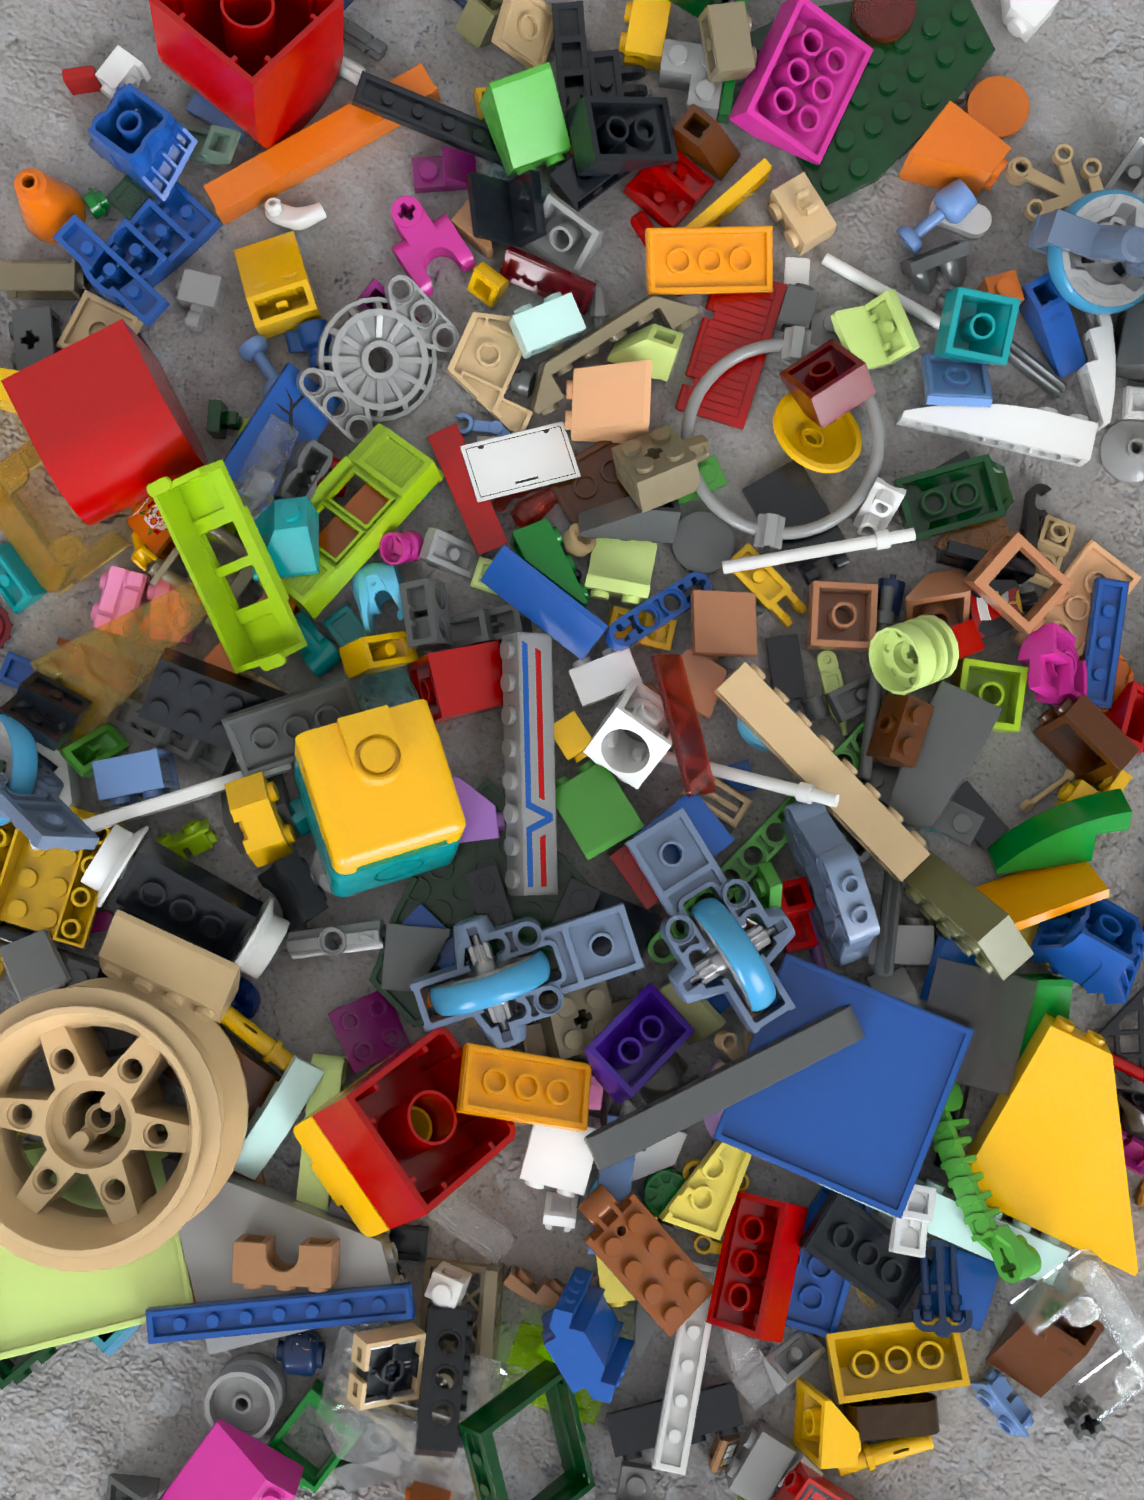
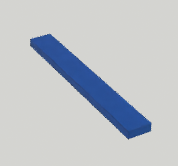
M412 1282L332 1289L320 1293L300 1292L154 1306L145 1310L148 1344L400 1321L415 1318Z

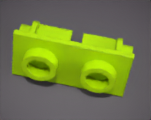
M206 817L200 821L199 819H193L183 825L181 831L173 835L169 833L163 834L154 841L188 860L189 857L184 851L185 848L188 847L193 856H196L215 846L214 843L219 841L214 830L209 831L210 819Z

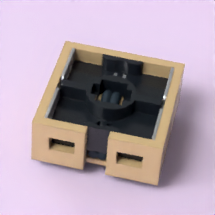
M413 1322L354 1333L351 1361L355 1363V1371L349 1372L346 1399L359 1411L418 1399L426 1333Z

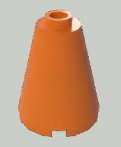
M35 168L23 169L16 175L14 189L24 224L29 232L40 241L58 244L53 236L74 214L85 222V203L74 187Z

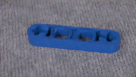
M701 572L690 573L619 617L605 632L607 645L616 651L626 650L691 609V594L686 598L684 592L692 584H699L701 586L700 590L711 591L710 579ZM664 597H674L679 604L678 610H668L663 603ZM642 611L650 613L654 619L653 626L646 627L642 625L638 619L639 613ZM631 625L633 630L624 639L620 638L617 640L614 635L617 630L622 632Z

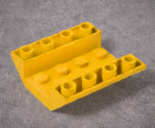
M69 807L81 820L99 815L98 813L81 808ZM12 821L0 826V920L34 931L48 930L50 935L53 936L52 940L85 949L98 909V891L80 881L113 827L94 832L100 838L95 850L79 849L78 851H70L67 849L51 848L50 850L39 849L34 851L31 848L29 839L21 830L14 827Z

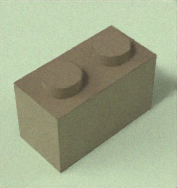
M745 1L707 5L698 17L709 83L745 79L756 68L755 65L757 63V51L755 46H752L750 37L752 27L751 16L749 13H746Z

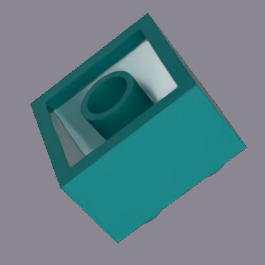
M956 287L947 291L933 356L969 363L1007 365L1021 299L963 287Z

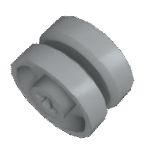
M244 1353L232 1358L212 1382L204 1400L205 1416L210 1427L212 1428L220 1418L255 1439L261 1438L273 1424L287 1395L286 1379L281 1368L270 1358L258 1353Z

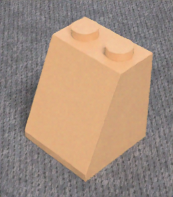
M652 360L574 369L573 380H567L566 399L572 400V411H565V430H571V441H612V443H624L627 440L647 434L650 424Z

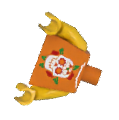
M151 496L129 507L134 512L127 522L133 530L131 538L135 551L131 556V560L143 571H146L147 565L152 560L156 561L158 557L165 561L175 547L173 539Z

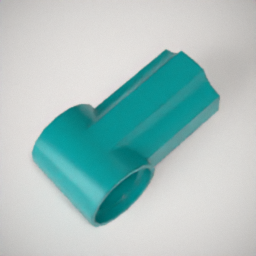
M302 611L294 616L308 646L299 651L303 654L301 657L320 678L341 661L340 653L327 636L324 637Z

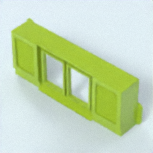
M378 423L348 457L345 456L316 487V491L310 500L318 514L326 508L359 534L337 558H334L319 546V574L281 578L289 596L288 600L312 619H315L377 551L381 538L387 533L394 532L433 487L443 480V471L436 467L435 462L390 429ZM354 475L389 499L367 525L332 500ZM258 581V584L263 588L261 581Z
M223 459L197 468L173 481L165 476L148 484L147 492L153 497L235 673L238 674L258 666L264 671L286 664L287 656L308 646L287 601L289 599L288 593L248 506H244ZM233 521L248 555L220 566L205 533ZM253 565L268 598L240 609L225 576Z

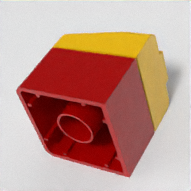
M436 1028L388 1056L293 1128L295 1137L313 1162L310 1167L336 1205L344 1207L360 1232L367 1237L376 1236L389 1229L391 1230L426 1216L515 1138L516 1128L512 1121L456 1112L463 1049L452 1033L446 1028Z

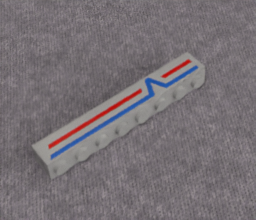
M516 632L502 636V643L500 645V657L502 658L500 686L503 691L501 720L504 724L502 753L505 762V773L503 775L505 807L503 816L506 822V839L504 850L507 855L505 884L508 896L557 895L552 636L549 634Z

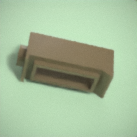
M0 258V292H7L8 300H80L84 290L88 289L89 281L76 259H72V263L69 260H11V263H7Z

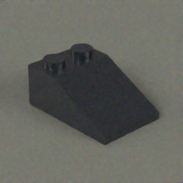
M583 96L566 112L578 176H606L676 163L679 160L667 97Z
M570 877L550 926L623 902L642 959L660 915ZM604 936L597 937L592 943L593 951L598 954H605L611 947V941ZM637 970L629 973L635 975Z

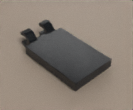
M794 460L742 490L756 517L758 514H779L782 517H786L785 527L805 525L831 514L804 467ZM838 525L822 533L809 537L783 540L780 551L846 540ZM846 553L827 556L835 571L847 566V563L850 562ZM824 557L784 563L789 572L798 568L805 583L809 586L813 581H820L822 578L819 570L813 563Z

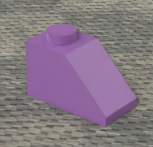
M454 777L453 781L466 820L460 843L501 838L500 831H506L503 811L498 812L496 804L464 779Z

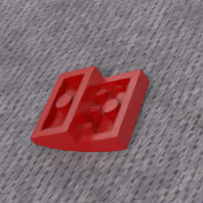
M678 149L679 160L676 163L644 168L625 186L623 191L625 195L663 228H676L704 198L715 183Z

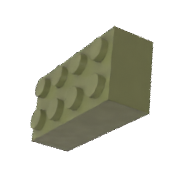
M928 850L930 855L903 880L908 886L904 889L905 893L914 903L921 905L917 910L929 923L934 920L937 922L936 927L948 940L954 937L956 945L966 956L969 957L971 954H974L976 956V963L988 975L993 971L1004 981L1034 954L1009 914L933 852Z

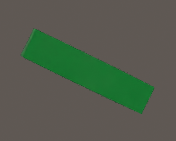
M1121 789L1077 798L1048 809L1012 828L988 847L987 853L996 875L1092 861L1096 834L1129 830L1132 810Z

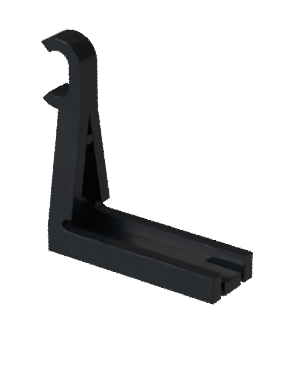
M1042 483L1034 485L1026 492L1019 533L1036 549L1038 547L1039 520L1048 515L1045 509L1039 510L1035 506L1036 494L1043 496L1052 490L1048 485ZM949 540L946 550H937L935 563L971 571L988 550ZM1018 551L995 578L1000 580H1016L1021 585L1035 575L1036 566L1021 551Z

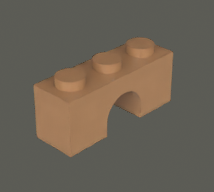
M243 1234L233 1242L232 1283L243 1284V1288L258 1289L262 1288L263 1285H276L275 1289L289 1291L296 1289V1287H308V1291L320 1293L328 1291L339 1280L340 1239L306 1238L299 1245L297 1263H287L279 1258L275 1249L276 1236Z

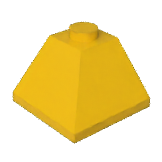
M799 1377L796 1380L793 1444L820 1469L857 1467L858 1454L861 1451L859 1432L829 1398L803 1377Z

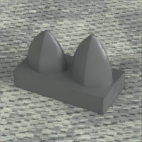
M955 240L900 262L902 273L910 275L913 284L920 291L930 294L936 283L937 266H940L943 275L954 287H962L967 271L966 255L972 253L970 241Z

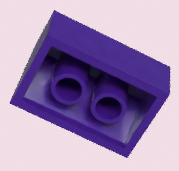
M650 982L594 1038L584 1051L597 1082L620 1104L631 1099L695 1030Z

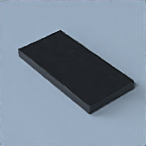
M833 1190L828 1194L798 1243L799 1247L898 1318L921 1281L920 1258L889 1252L891 1230L847 1197ZM928 1258V1265L930 1266L932 1261Z

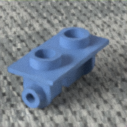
M989 1368L983 1373L985 1379L983 1382H970L977 1392L976 1397L979 1402L993 1412L998 1419V1426L1005 1433L1011 1436H1030L1026 1429L1034 1423L1033 1413L1017 1394H1014L1009 1401L1006 1399L1013 1391V1388L1000 1371Z

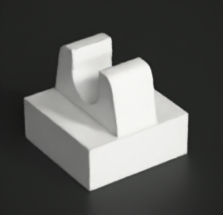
M546 1191L542 1224H545L547 1230H551L552 1226L564 1227V1232H570L571 1228L575 1229L578 1196L576 1195L575 1198L556 1192Z

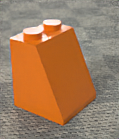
M949 101L911 149L898 177L904 181L942 189L959 178L967 185L976 198L983 188L989 191L999 179L1000 174L1009 164L1005 158L1012 147L952 101Z

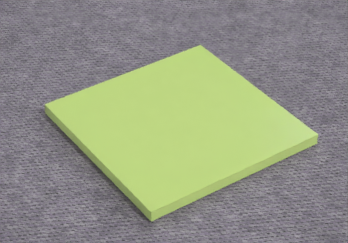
M126 1121L106 1132V1134L112 1137H121L125 1130ZM164 1125L161 1126L159 1131H165ZM43 1140L22 1145L34 1168L47 1150ZM145 1151L156 1191L158 1192L167 1183L161 1159L169 1156V1152ZM53 1173L51 1178L49 1179L54 1184L57 1183V1176L55 1173ZM83 1174L63 1196V1198L76 1205L92 1209H105L88 1174ZM179 1231L155 1251L134 1262L112 1269L90 1272L60 1271L36 1265L14 1255L0 1245V1360L145 1324V1310L149 1307L195 1303Z

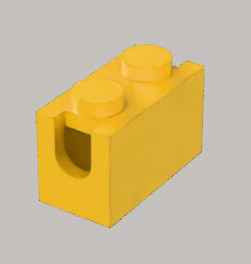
M669 0L627 1L624 22H629L628 32H621L619 52L625 54L623 65H643L645 69L660 71L672 2Z

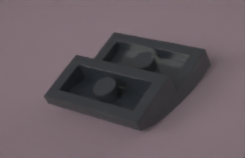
M36 670L19 684L16 695L0 707V714H4L21 723L32 734L36 742L55 751L86 716L93 702Z

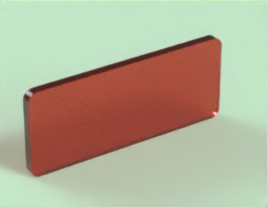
M680 654L653 655L651 657L684 791L688 797L714 793L716 787L683 658Z

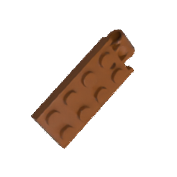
M599 1184L576 1207L584 1218L595 1227L583 1241L669 1337L712 1294L713 1285L634 1193L630 1192L618 1203L613 1195L602 1184ZM622 1226L621 1230L617 1232V1229Z

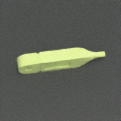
M830 650L820 652L815 660L823 694L825 695L844 686L840 669L838 668L839 664L836 654ZM825 698V702H826V705H827L829 714L831 713L830 716H831V717L836 721V723L838 724V722H837V720H836V718H835V716H834V714H833V712H832V710H831V708H830V706H829V704H828V702H827V700H826V698ZM846 721L839 723L842 736L848 735L845 726Z

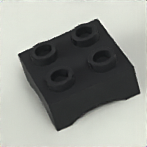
M297 851L274 862L269 869L257 877L262 887L269 890L278 900L283 912V918L290 922L288 932L309 922L329 908L326 903L327 897L324 890L315 884L310 875L311 869L308 862L303 857H300Z

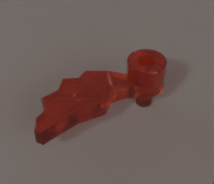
M542 487L495 498L494 509L497 512H504L510 501L514 498L521 499L531 492L542 489Z

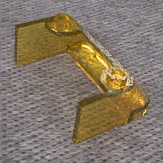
M29 440L0 461V529L40 585L47 591L60 594L83 580L130 546L131 543L127 538L114 530L89 548L73 535H63L54 542L50 541L16 494L29 481L30 471L42 463L32 441Z

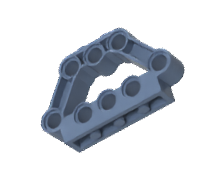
M797 801L785 806L784 813L786 819L781 820L799 877L805 876L815 906L811 914L819 937L826 942L829 953L838 967L845 966L870 955V944L874 936L880 934V926L855 850L846 841L828 814L824 804L816 802L806 804Z

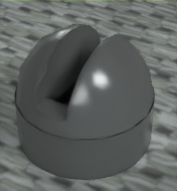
M524 369L516 371L510 381L514 392L530 397L534 388L536 373Z

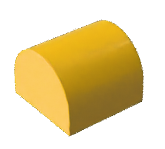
M483 261L474 268L467 290L492 309L505 294L510 281Z

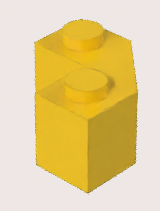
M261 771L224 784L230 813L234 823L239 822L240 829L244 835L242 843L247 855L256 867L259 868L276 862L293 853L292 843L296 842V837L291 824H285L278 814L275 801L279 800L280 797L274 781L268 782Z

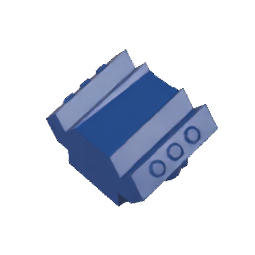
M125 83L119 84L107 109L94 117L92 126L87 130L92 137L88 146L101 158L106 159L116 170L123 172L133 179L144 191H149L159 202H165L198 142L185 127L175 121L169 111L130 83L128 85Z
M1103 899L1040 922L1030 948L1034 953L1032 955L1033 962H1049L1052 974H1060L1072 979V981L1085 988L1087 994L1103 993L1106 1004H1126L1144 954V933L1141 931L1139 917L1113 902Z
M575 1267L556 1306L541 1316L544 1329L542 1331L544 1345L573 1394L586 1388L592 1399L611 1403L616 1388L621 1383V1377L624 1376L626 1366L629 1364L634 1340L620 1337L624 1322L617 1320L603 1296L605 1289L590 1286L594 1271Z

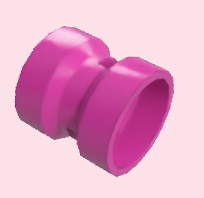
M413 530L387 533L380 541V555L386 563L391 565L419 561L421 559L419 555L424 542L423 538L418 532Z

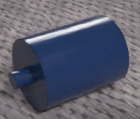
M890 574V578L878 579L877 610H879L882 586L895 587L892 612L895 613L894 619L900 616L906 584L903 581L896 580V575Z

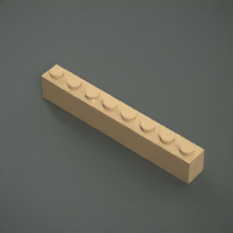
M746 662L741 664L713 692L800 782L813 784L819 790L839 794L837 807L824 805L825 808L894 880L902 882L930 855L924 848L927 842L916 831L912 830L909 832L901 824L904 821L903 817L893 807L889 806L886 808L878 800L881 795L870 783L867 782L863 785L855 776L858 773L857 769L844 758L840 761L832 752L835 747L825 736L820 735L817 737L810 730L812 726L810 720L800 711L795 714L786 705L789 699L777 687L772 690L763 681L766 675L754 663L750 666Z

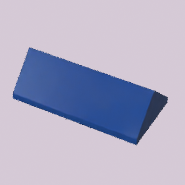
M505 545L500 549L480 579L482 583L581 660L585 658L608 628V625Z

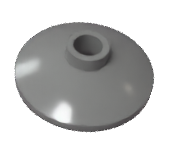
M1125 420L1118 422L1106 431L1100 442L1099 456L1101 463L1107 473L1119 481L1136 483L1144 480V422ZM1131 444H1136L1139 447V454L1132 452Z

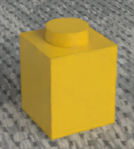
M575 711L554 723V741L567 761L574 758L576 763L586 758L588 755L584 753V750L592 738Z

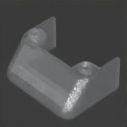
M1083 1249L1076 1252L1010 1302L1036 1335L1062 1316L1074 1327H1085L1097 1318L1101 1320L1121 1350L1071 1387L1072 1391L1098 1422L1102 1421L1143 1389L1144 1320L1105 1263L1092 1250Z

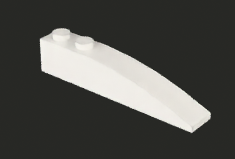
M991 404L990 408L937 405L904 410L896 422V425L1078 467L1090 461L1098 427L1097 422L1089 421L1087 416L1081 414L1066 416L1058 414V410L1051 407H1039V409L1005 404Z

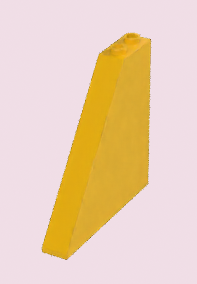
M1045 1014L965 1154L976 1155L977 1160L970 1164L972 1172L983 1173L984 1178L977 1182L980 1190H991L992 1196L985 1200L987 1206L999 1207L1000 1212L1136 1276L1138 1265L1112 1053L1106 1044V1039L1092 1030H1087L1085 1033L1075 1028L1076 1025L1063 1016L1058 1015L1054 1018Z

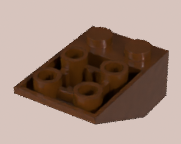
M1036 1281L986 1357V1361L1041 1398L1089 1353L1106 1326L1092 1313L1055 1288Z

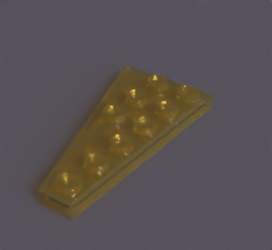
M192 581L30 662L34 671H39L93 702L86 716L69 735L73 742L99 727L117 706L123 703L152 673L165 648L168 647L174 650L177 644L208 615Z

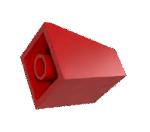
M498 640L428 653L407 666L415 700L424 699L427 701L435 724L503 708V691L500 686L502 658L500 657Z

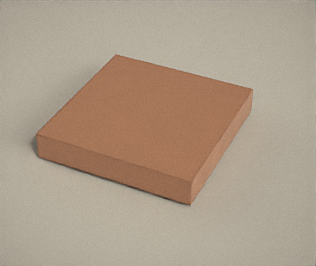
M693 590L690 593L692 655L747 658L757 656L755 593Z

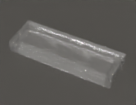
M456 1192L450 1194L427 1214V1216L497 1266H499L517 1240L516 1235Z

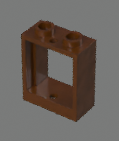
M1085 694L1073 700L1067 697L1055 709L1053 707L1047 709L1038 718L1041 724L1033 731V734L1079 780H1084L1089 785H1093L1121 772L1140 750Z

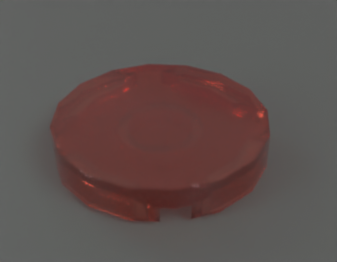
M854 0L851 12L854 26L861 35L868 39L869 37L877 39L876 42L886 43L897 40L910 28L915 18L917 3L916 0Z

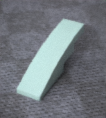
M296 1055L293 1056L280 1081L275 1082L262 1107L256 1109L248 1123L243 1149L234 1171L253 1180L256 1179L308 1102L324 1074L323 1069Z

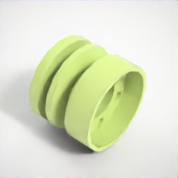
M921 615L878 631L871 640L868 652L870 667L876 680L884 689L899 695L908 694L950 677L956 669L959 659L958 642L952 629L945 621L934 615Z

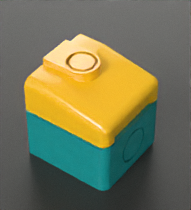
M415 700L390 708L388 705L338 718L336 723L308 730L296 736L295 784L330 890L334 895L347 897L444 867L453 862L466 820L444 749L426 700Z

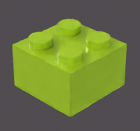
M969 658L958 660L957 667L953 672L952 685L1003 709L992 731L1007 734L1020 732L1028 667Z

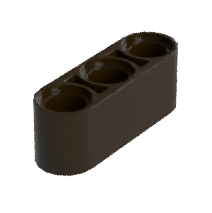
M922 1392L843 1404V1414L859 1432L860 1440L930 1436L940 1432L937 1396L932 1393Z

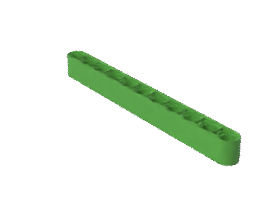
M865 717L832 751L836 756L842 755L846 757L857 770L859 769L861 748L858 747L856 738L860 732H863ZM788 795L719 866L721 871L724 872L732 869L736 872L738 879L748 883L757 874L758 864L768 862L788 842L781 820L786 819L784 813L785 806L790 805L796 798ZM772 823L778 824L782 829V836L775 842L770 841L766 835V830ZM750 846L756 847L760 853L759 860L752 865L746 863L743 856L744 851ZM736 885L729 887L727 890L729 901L734 897L733 894L740 891ZM709 887L683 904L688 916L690 909L698 902L699 897L703 893H712ZM675 920L670 926V933L675 939H678L684 933L677 931V920ZM659 927L651 935L647 950L651 958L656 962L667 963L675 958L671 951L664 956H658L653 952L654 943L659 939H663Z

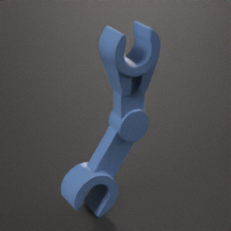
M466 413L456 415L457 420L469 422V426L466 429L459 428L462 436H468L472 432L492 434L496 437L512 434L498 420L492 422L473 420Z

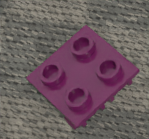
M378 990L328 1013L353 1074L387 1058L410 1044L395 1008Z

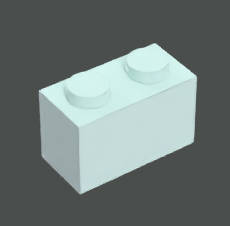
M557 292L544 298V303L533 307L532 304H527L514 311L515 315L512 316L509 325L524 359L583 335L586 326L571 292L563 296L561 292Z

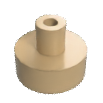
M574 523L563 534L564 551L570 556L585 557L595 548L596 539L579 536L578 523Z

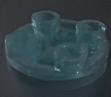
M400 669L365 674L361 677L355 691V697L361 712L388 705L390 708L419 700L417 690L409 681L407 673Z

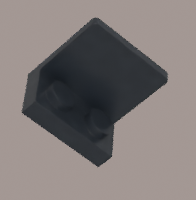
M528 170L510 181L474 172L466 175L474 237L523 247L547 235L540 173L538 171Z

